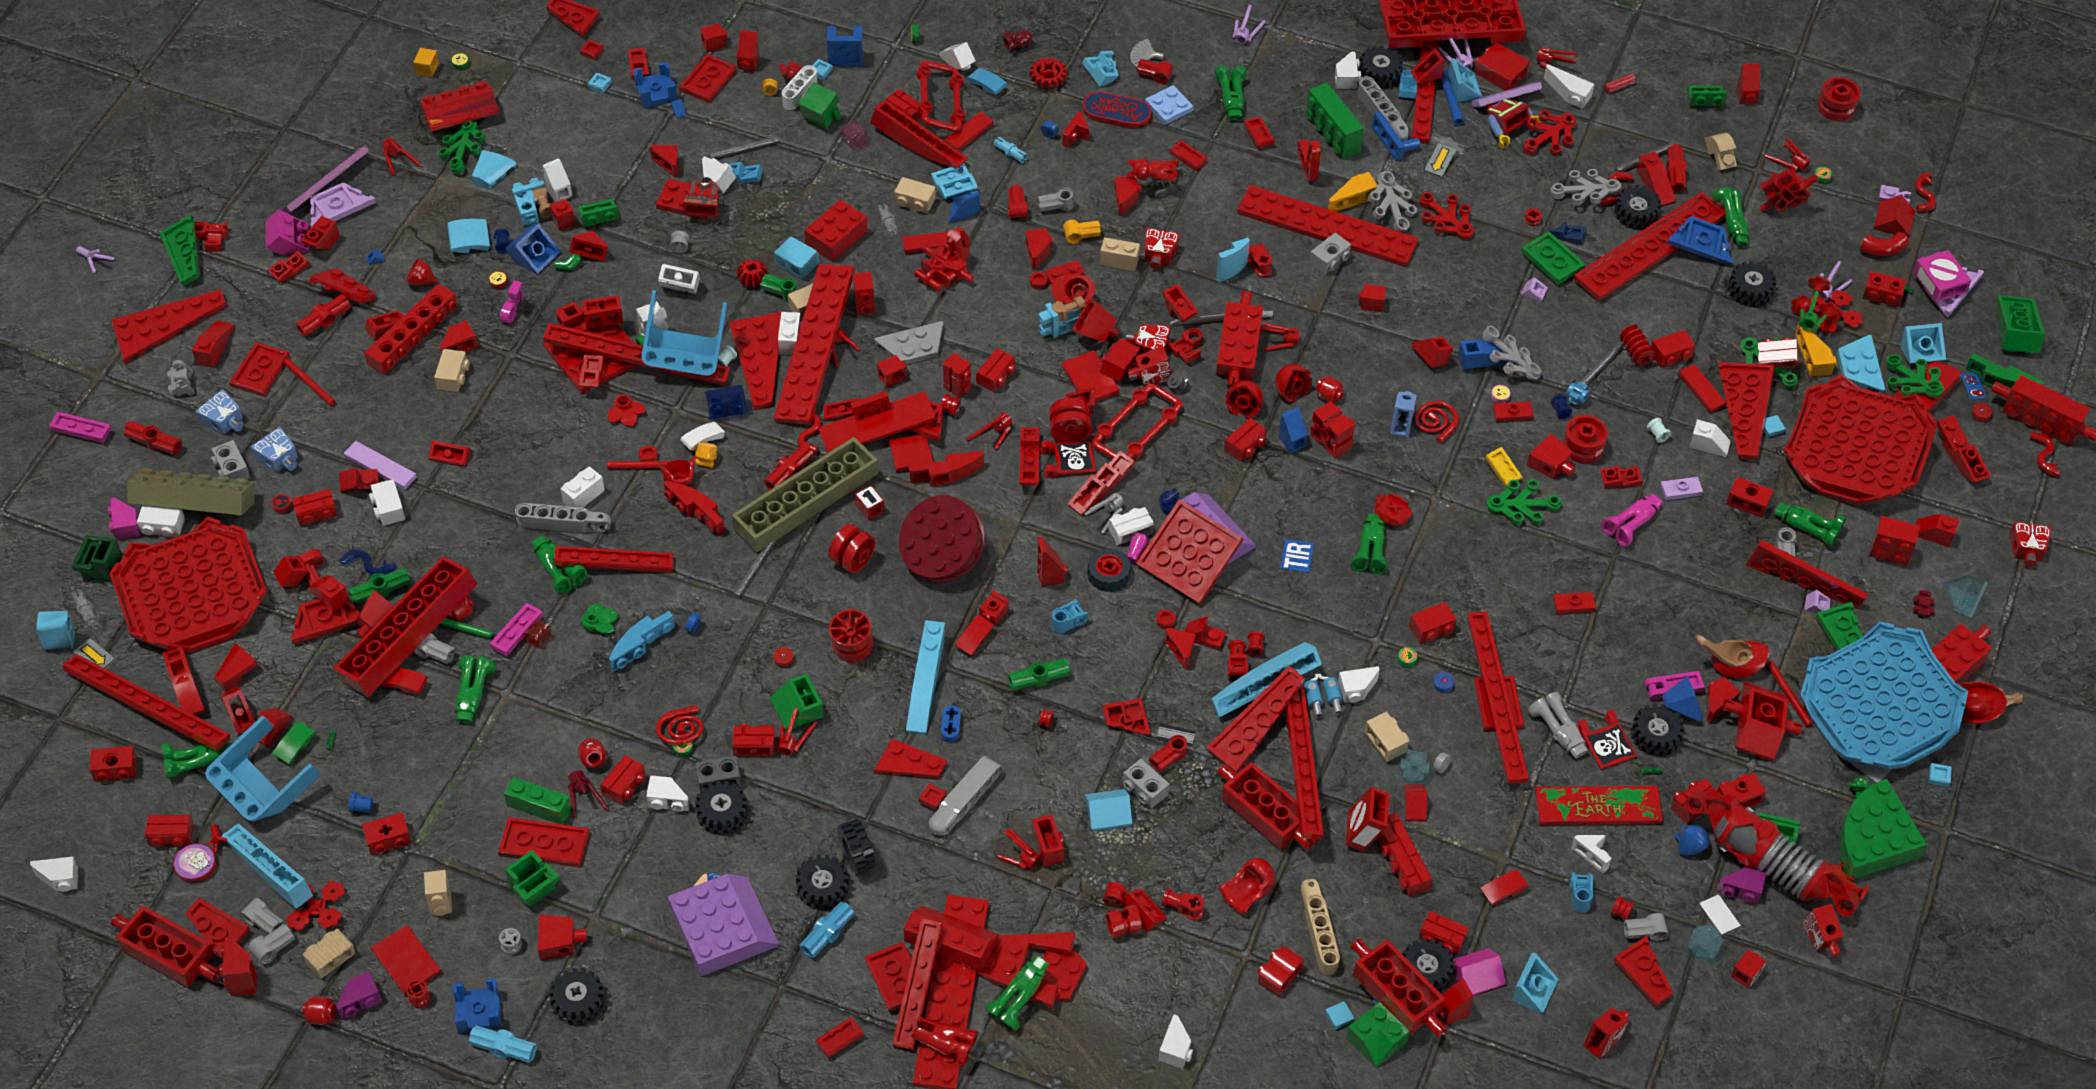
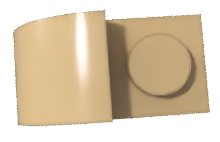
M1721 133L1705 137L1708 155H1715L1718 170L1737 166L1733 150L1736 146L1730 134Z

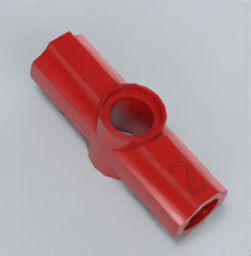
M1673 144L1667 148L1668 161L1666 173L1669 176L1673 192L1681 193L1686 190L1687 162L1684 161L1683 148L1679 144Z
M339 295L325 305L317 304L311 310L310 315L295 323L296 328L303 337H306L321 326L327 328L334 323L337 316L351 308L350 303L344 295Z
M128 421L125 425L124 436L146 444L149 450L159 449L172 455L178 454L181 450L182 440L160 432L157 426H145L134 421Z
M805 444L797 448L789 457H782L777 463L776 469L764 479V484L768 490L773 489L800 472L814 457V452Z

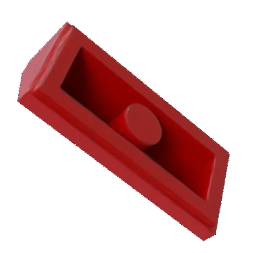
M432 440L428 459L465 466L472 449Z
M1142 888L1128 892L1123 899L1124 907L1136 905L1141 918L1142 928L1146 932L1167 919L1166 915Z

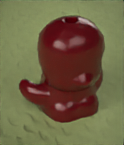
M1006 30L1003 42L1008 52L1014 50V48L1023 49V47L1028 46L1032 42V35L1027 30L1013 34Z

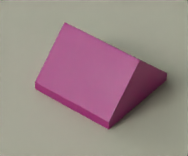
M1489 948L1453 959V962H1455L1454 973L1458 981L1465 979L1473 996L1506 985L1500 955Z

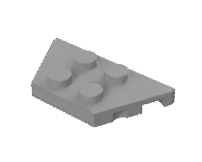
M943 321L874 338L875 345L884 348L886 354L890 357L897 355L906 365L938 357Z

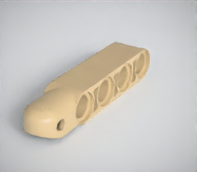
M1305 879L1301 884V894L1318 967L1322 974L1331 976L1338 970L1340 956L1326 902L1321 895L1318 882L1315 879Z

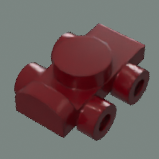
M1920 590L1918 596L1914 595L1913 603L1918 605L1913 606V612L1917 613L1918 616L1930 617V615L1934 614V608L1930 607L1934 606L1935 599L1931 598V592Z

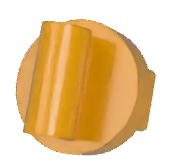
M698 443L695 456H697L696 465L713 468L714 460L717 458V446L710 443Z

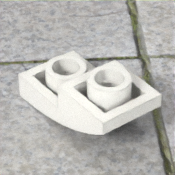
M712 422L686 433L681 437V441L690 450H697L698 443H708V441L724 438L725 431L716 422Z

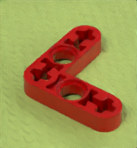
M1307 139L1298 140L1297 150L1308 182L1317 181L1321 157L1320 142L1315 140L1308 143Z

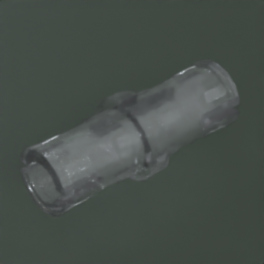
M1434 132L1430 139V143L1435 145L1441 143L1456 149L1455 153L1461 157L1467 146L1453 141V138L1444 137Z
M883 204L885 209H883L882 205H879L877 210L882 218V225L886 227L888 236L893 237L892 231L897 236L899 230L895 224L894 215L891 214L887 204Z
M82 589L77 590L79 597L74 591L71 596L86 626H93L90 619H92L95 625L98 622V618L92 610V603L87 600Z

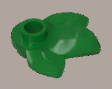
M595 603L588 607L587 613L581 618V624L587 631L597 630L603 634L613 633L615 630L611 623L617 620L619 614L613 609H604L601 603Z

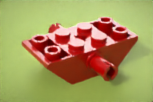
M1744 681L1741 703L1725 698L1722 710L1737 714L1739 717L1735 749L1773 761L1785 731L1796 736L1800 734L1802 724L1786 719L1789 700L1782 693Z

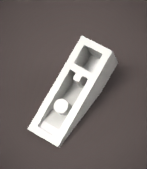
M1547 64L1544 79L1567 103L1583 109L1592 97L1594 84Z

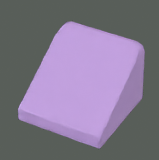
M1533 277L1526 282L1521 295L1542 301L1548 287Z
M1815 590L1806 596L1804 609L1813 613L1830 609L1831 599Z

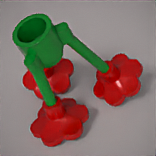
M1822 276L1810 277L1808 286L1814 289L1813 299L1801 295L1791 301V311L1800 316L1799 325L1805 330L1818 329L1824 320L1827 323L1837 322L1840 319L1839 314L1841 312L1840 308L1835 306L1833 302L1822 303L1819 312L1821 318L1818 320L1817 314L1813 312L1818 294L1830 290V281Z

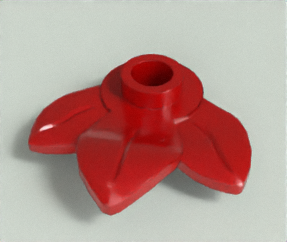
M619 395L614 402V406L608 411V419L610 423L621 421L623 425L632 427L637 422V415L645 413L644 405L640 402L632 401L628 395Z

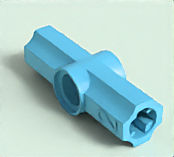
M477 1025L472 1029L469 1038L470 1045L489 1050L490 1053L498 1058L506 1059L507 1057H512L528 1063L533 1061L537 1048L535 1043L516 1038L509 1031L499 1030L496 1032Z

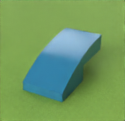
M978 68L968 76L970 83L982 86L983 91L996 95L1007 86L1003 79L982 68Z
M1402 69L1398 97L1416 99L1417 81L1411 74V70Z
M742 162L729 164L736 176L733 182H760L763 171L761 164L745 167Z

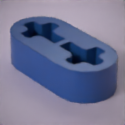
M950 705L945 707L942 714L941 738L948 743H953L959 738L961 711L957 706ZM951 713L954 714L953 721L949 720V716ZM949 728H952V735H948Z

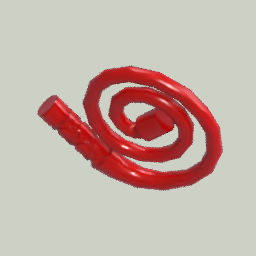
M1427 402L1417 410L1415 415V424L1420 430L1435 433L1444 429L1448 424L1446 412L1440 408L1433 407L1426 409L1422 413V423L1427 427L1437 426L1440 423L1438 415L1433 413L1434 411L1439 412L1444 417V422L1440 427L1434 429L1423 427L1419 422V416L1428 406H1444L1453 415L1450 424L1436 438L1438 443H1443L1451 432L1456 430L1459 415L1457 410L1446 402ZM1427 414V418H1429L1432 421H1435L1434 423H1429L1426 421L1425 418Z
M694 705L692 707L671 710L661 716L656 723V733L659 739L670 744H684L698 738L703 732L704 725L698 718L689 716L693 713H699L698 706ZM673 719L667 726V733L671 737L681 740H673L663 736L661 727L664 722ZM681 720H691L699 725V730L694 734L696 727L690 721H683L678 724V734L672 732V726ZM685 725L691 727V730L688 733H686L684 727Z

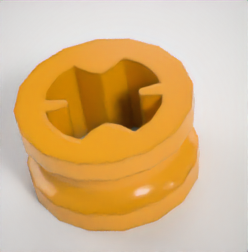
M765 79L762 83V92L768 96L775 95L778 92L777 81Z

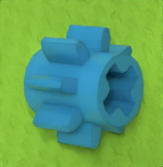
M1582 382L1572 383L1566 392V395L1570 397L1568 401L1575 405H1578L1579 402L1583 404L1590 393L1586 390L1588 385Z

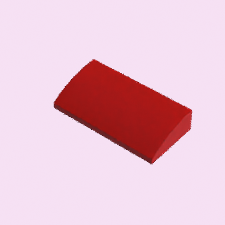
M1927 362L1925 380L1931 381L1929 378V370L1931 368H1939L1941 376L1938 381L1944 387L1943 394L1938 397H1930L1925 393H1913L1918 394L1928 414L1956 385L1960 379L1961 371L1941 362ZM1909 385L1911 387H1920V385ZM1901 389L1897 392V394L1894 397H1903L1901 395Z

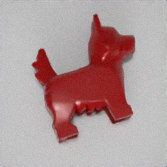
M1138 159L1127 162L1132 166V171L1126 175L1131 178L1143 181L1150 177L1159 180L1175 181V178L1177 179L1178 171H1172L1179 167V161L1155 159L1148 162L1147 159Z

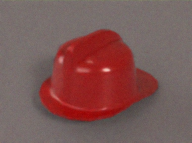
M1062 275L1052 283L1051 292L1055 300L1065 304L1072 303L1074 298L1082 296L1084 302L1087 303L1088 299L1091 300L1094 296L1095 284L1088 276Z

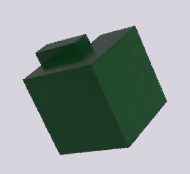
M86 535L72 564L73 571L80 572L83 578L112 582L109 573L117 562L120 563L123 558L117 539Z

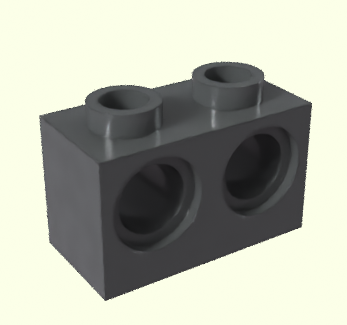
M725 756L720 759L703 760L695 763L700 794L703 787L708 789L707 784L712 783L714 786L716 781H720V784H724V781H729L730 786L735 783L737 788L741 787L736 756Z

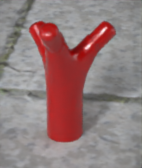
M214 824L210 827L211 840L208 842V845L213 844V852L217 853L218 843L220 841L227 842V838L220 835L219 826Z

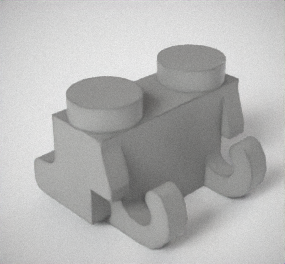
M181 360L174 361L172 367L167 372L168 378L171 380L168 390L172 396L183 394L191 396L195 392L190 387L191 384L188 378L192 377L193 370Z

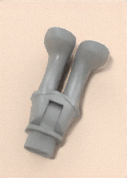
M1553 692L1547 695L1545 699H1538L1528 708L1527 712L1530 716H1541L1551 729L1554 740L1566 749L1567 753H1571L1575 759L1586 754L1588 749L1584 745L1585 740L1582 738L1577 725L1567 715L1561 703L1563 699L1560 693ZM1550 709L1556 713L1563 724L1562 726L1557 722Z

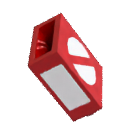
M1370 787L1351 807L1347 816L1345 845L1365 851L1387 828L1390 793Z

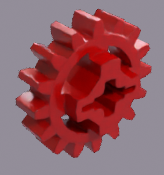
M1048 56L1044 60L1040 57L1039 62L1034 60V65H1030L1029 72L1031 82H1035L1036 86L1040 84L1041 88L1045 86L1048 89H1051V86L1057 88V84L1062 85L1063 81H1066V64H1061V60L1055 61V57L1049 59Z

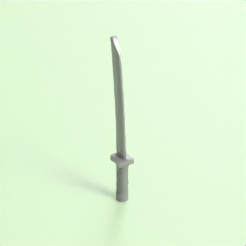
M1263 311L1262 318H1273V311ZM1225 314L1192 317L1183 323L1180 319L1171 321L1170 325L1224 320Z

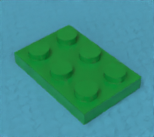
M1549 231L1523 246L1521 250L1530 261L1557 285L1585 268V263Z

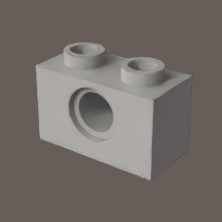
M1334 233L1311 251L1309 264L1326 275L1330 271H1334L1341 262L1348 260L1351 255V244Z

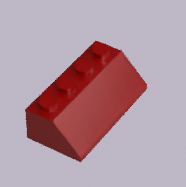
M923 905L912 911L903 928L904 941L915 945L921 919L943 923L936 954L981 971L999 938L997 933Z

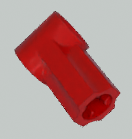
M1140 59L1136 73L1153 77L1159 84H1166L1174 68L1167 61L1155 63Z
M1013 185L1008 189L1009 219L1027 218L1028 210L1024 190L1019 185Z
M1182 735L1172 736L1168 744L1149 757L1152 767L1156 771L1162 772L1176 760L1184 759L1187 754L1186 738Z

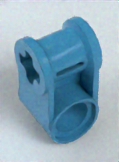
M1073 600L1053 610L1051 629L1057 634L1065 633L1087 622L1089 614L1083 611L1078 600Z
M1571 872L1569 882L1571 906L1574 911L1585 913L1589 910L1593 898V874L1577 875L1575 872Z

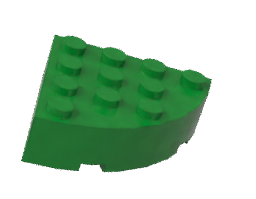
M1887 778L1874 783L1855 799L1841 826L1838 839L1841 854L1840 861H1843L1842 868L1849 877L1855 876V878L1919 859L1927 846Z

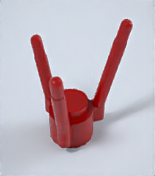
M1541 48L1537 55V61L1540 62L1539 66L1546 68L1548 63H1552L1553 58L1576 63L1574 59L1554 54L1577 55V52Z
M387 138L383 141V155L393 176L395 171L389 157L390 155L396 156L399 152H402L419 167L422 166L418 160L405 151L393 138Z
M1785 138L1788 143L1784 145L1795 155L1792 159L1793 164L1767 154L1764 155L1765 158L1794 169L1795 172L1798 169L1804 171L1811 162L1789 138Z
M1264 323L1263 325L1266 327H1261L1260 329L1261 331L1283 334L1282 339L1286 341L1285 344L1267 347L1265 351L1286 347L1293 348V344H1298L1299 329Z
M839 326L835 342L838 343L845 340L856 351H859L860 349ZM833 347L831 355L835 367H838L839 365Z
M1001 413L993 421L967 437L966 440L969 441L993 426L996 431H1003L994 447L997 450L1007 433L1011 431L1009 426L1012 424V419L1007 413Z
M794 708L785 735V729L781 723L779 741L776 747L784 755H792L793 752L797 753L801 744L817 725V721H814L796 744V738L791 735L798 708Z
M1011 828L1008 831L1006 829L1003 830V833L1023 850L1019 855L1021 862L1000 854L997 855V858L1017 865L1023 870L1027 867L1033 869L1041 856Z

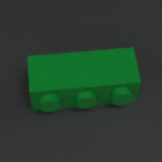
M515 777L511 779L504 792L507 807L557 824H564L572 809L568 795Z

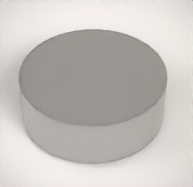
M1444 752L1440 753L1434 762V770L1440 774L1443 773L1450 763L1451 756Z

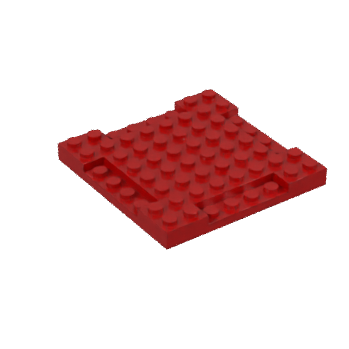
M1378 0L1388 48L1423 47V41L1449 40L1450 38H1489L1491 43L1525 41L1526 28L1517 0Z

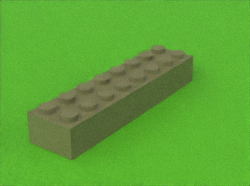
M853 437L732 514L733 529L757 553L769 543L776 541L878 475V460Z

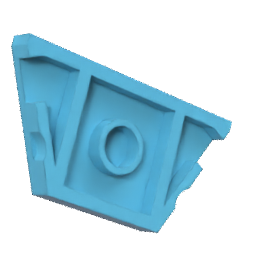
M1867 335L1839 348L1837 357L1841 373L1860 388L1867 389V387L1879 390L1878 393L1884 394L1885 386L1872 335Z

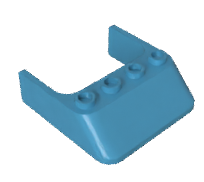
M652 290L642 351L643 362L648 366L700 375L713 374L717 368L728 303L723 302L718 334L715 337L697 336L662 330L655 326L653 318L658 291Z
M261 716L206 770V778L245 819L252 822L283 812L321 775L309 763L280 792L250 762L248 757L250 750L274 728L264 716Z

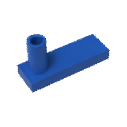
M1381 112L1374 113L1371 127L1395 161L1402 160L1405 151L1420 148L1418 138L1401 141Z

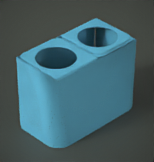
M789 237L774 252L775 265L802 280L819 263L818 252L793 237Z
M39 612L37 633L42 649H72L75 632L69 612Z

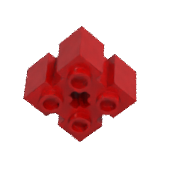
M1331 401L1313 411L1312 422L1315 424L1311 426L1310 435L1319 444H1323L1325 450L1333 458H1337L1350 450L1353 444V434L1356 425L1354 421L1346 415L1342 416V410Z

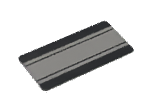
M1160 724L1157 739L1169 742L1172 736L1182 735L1187 740V746H1192L1195 731Z

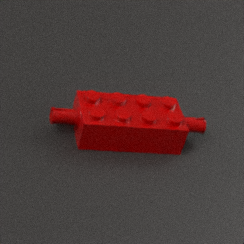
M1246 290L1241 292L1240 303L1226 302L1216 376L1228 377V389L1240 379L1253 380L1263 306L1251 305L1253 294L1248 291L1246 297Z
M2023 375L2019 376L2012 388L1997 381L1992 386L1990 392L2005 398L2006 403L2002 413L2070 446L2079 435L2093 442L2096 441V430L2085 425L2086 417L2090 411L2089 407Z
M1960 623L1931 649L1956 684L1960 685L1987 661L1992 646L1984 641L1992 633L1989 627L1984 631L1987 625H1981L1973 633Z
M1249 763L1237 774L1227 764H1223V767L1221 766L1218 769L1217 774L1227 781L1223 785L1221 799L1280 850L1292 840H1296L1307 851L1313 847L1316 842L1314 839L1301 838L1296 799L1255 764Z
M142 905L130 920L119 913L115 914V917L118 919L112 918L111 925L121 930L115 937L121 951L189 988L200 974L212 982L217 981L215 976L220 977L219 969L209 964L215 956L211 943Z
M1358 938L1357 941L1355 940L1351 944L1350 948L1360 957L1355 963L1353 976L1410 1031V1035L1425 1025L1437 1038H1440L1441 1035L1443 1036L1447 1032L1448 1028L1435 1017L1442 1012L1446 999L1388 939L1373 950H1370L1361 938Z

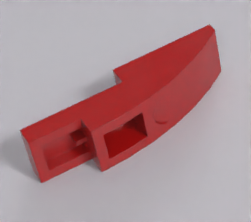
M1955 415L1938 420L1937 428L1944 439L1942 445L1961 473L1972 483L1991 478L1974 444H1969Z
M984 451L953 453L946 455V461L909 465L910 483L929 481L930 487L960 480L984 466Z
M672 481L663 482L664 496L668 501H672L681 513L684 512L688 517L694 514L697 519L706 523L707 528L711 532L714 531L718 536L725 532L724 520L719 517L718 505L714 501L689 486Z
M180 646L164 652L165 664L181 709L195 716L204 713L205 709L183 647Z

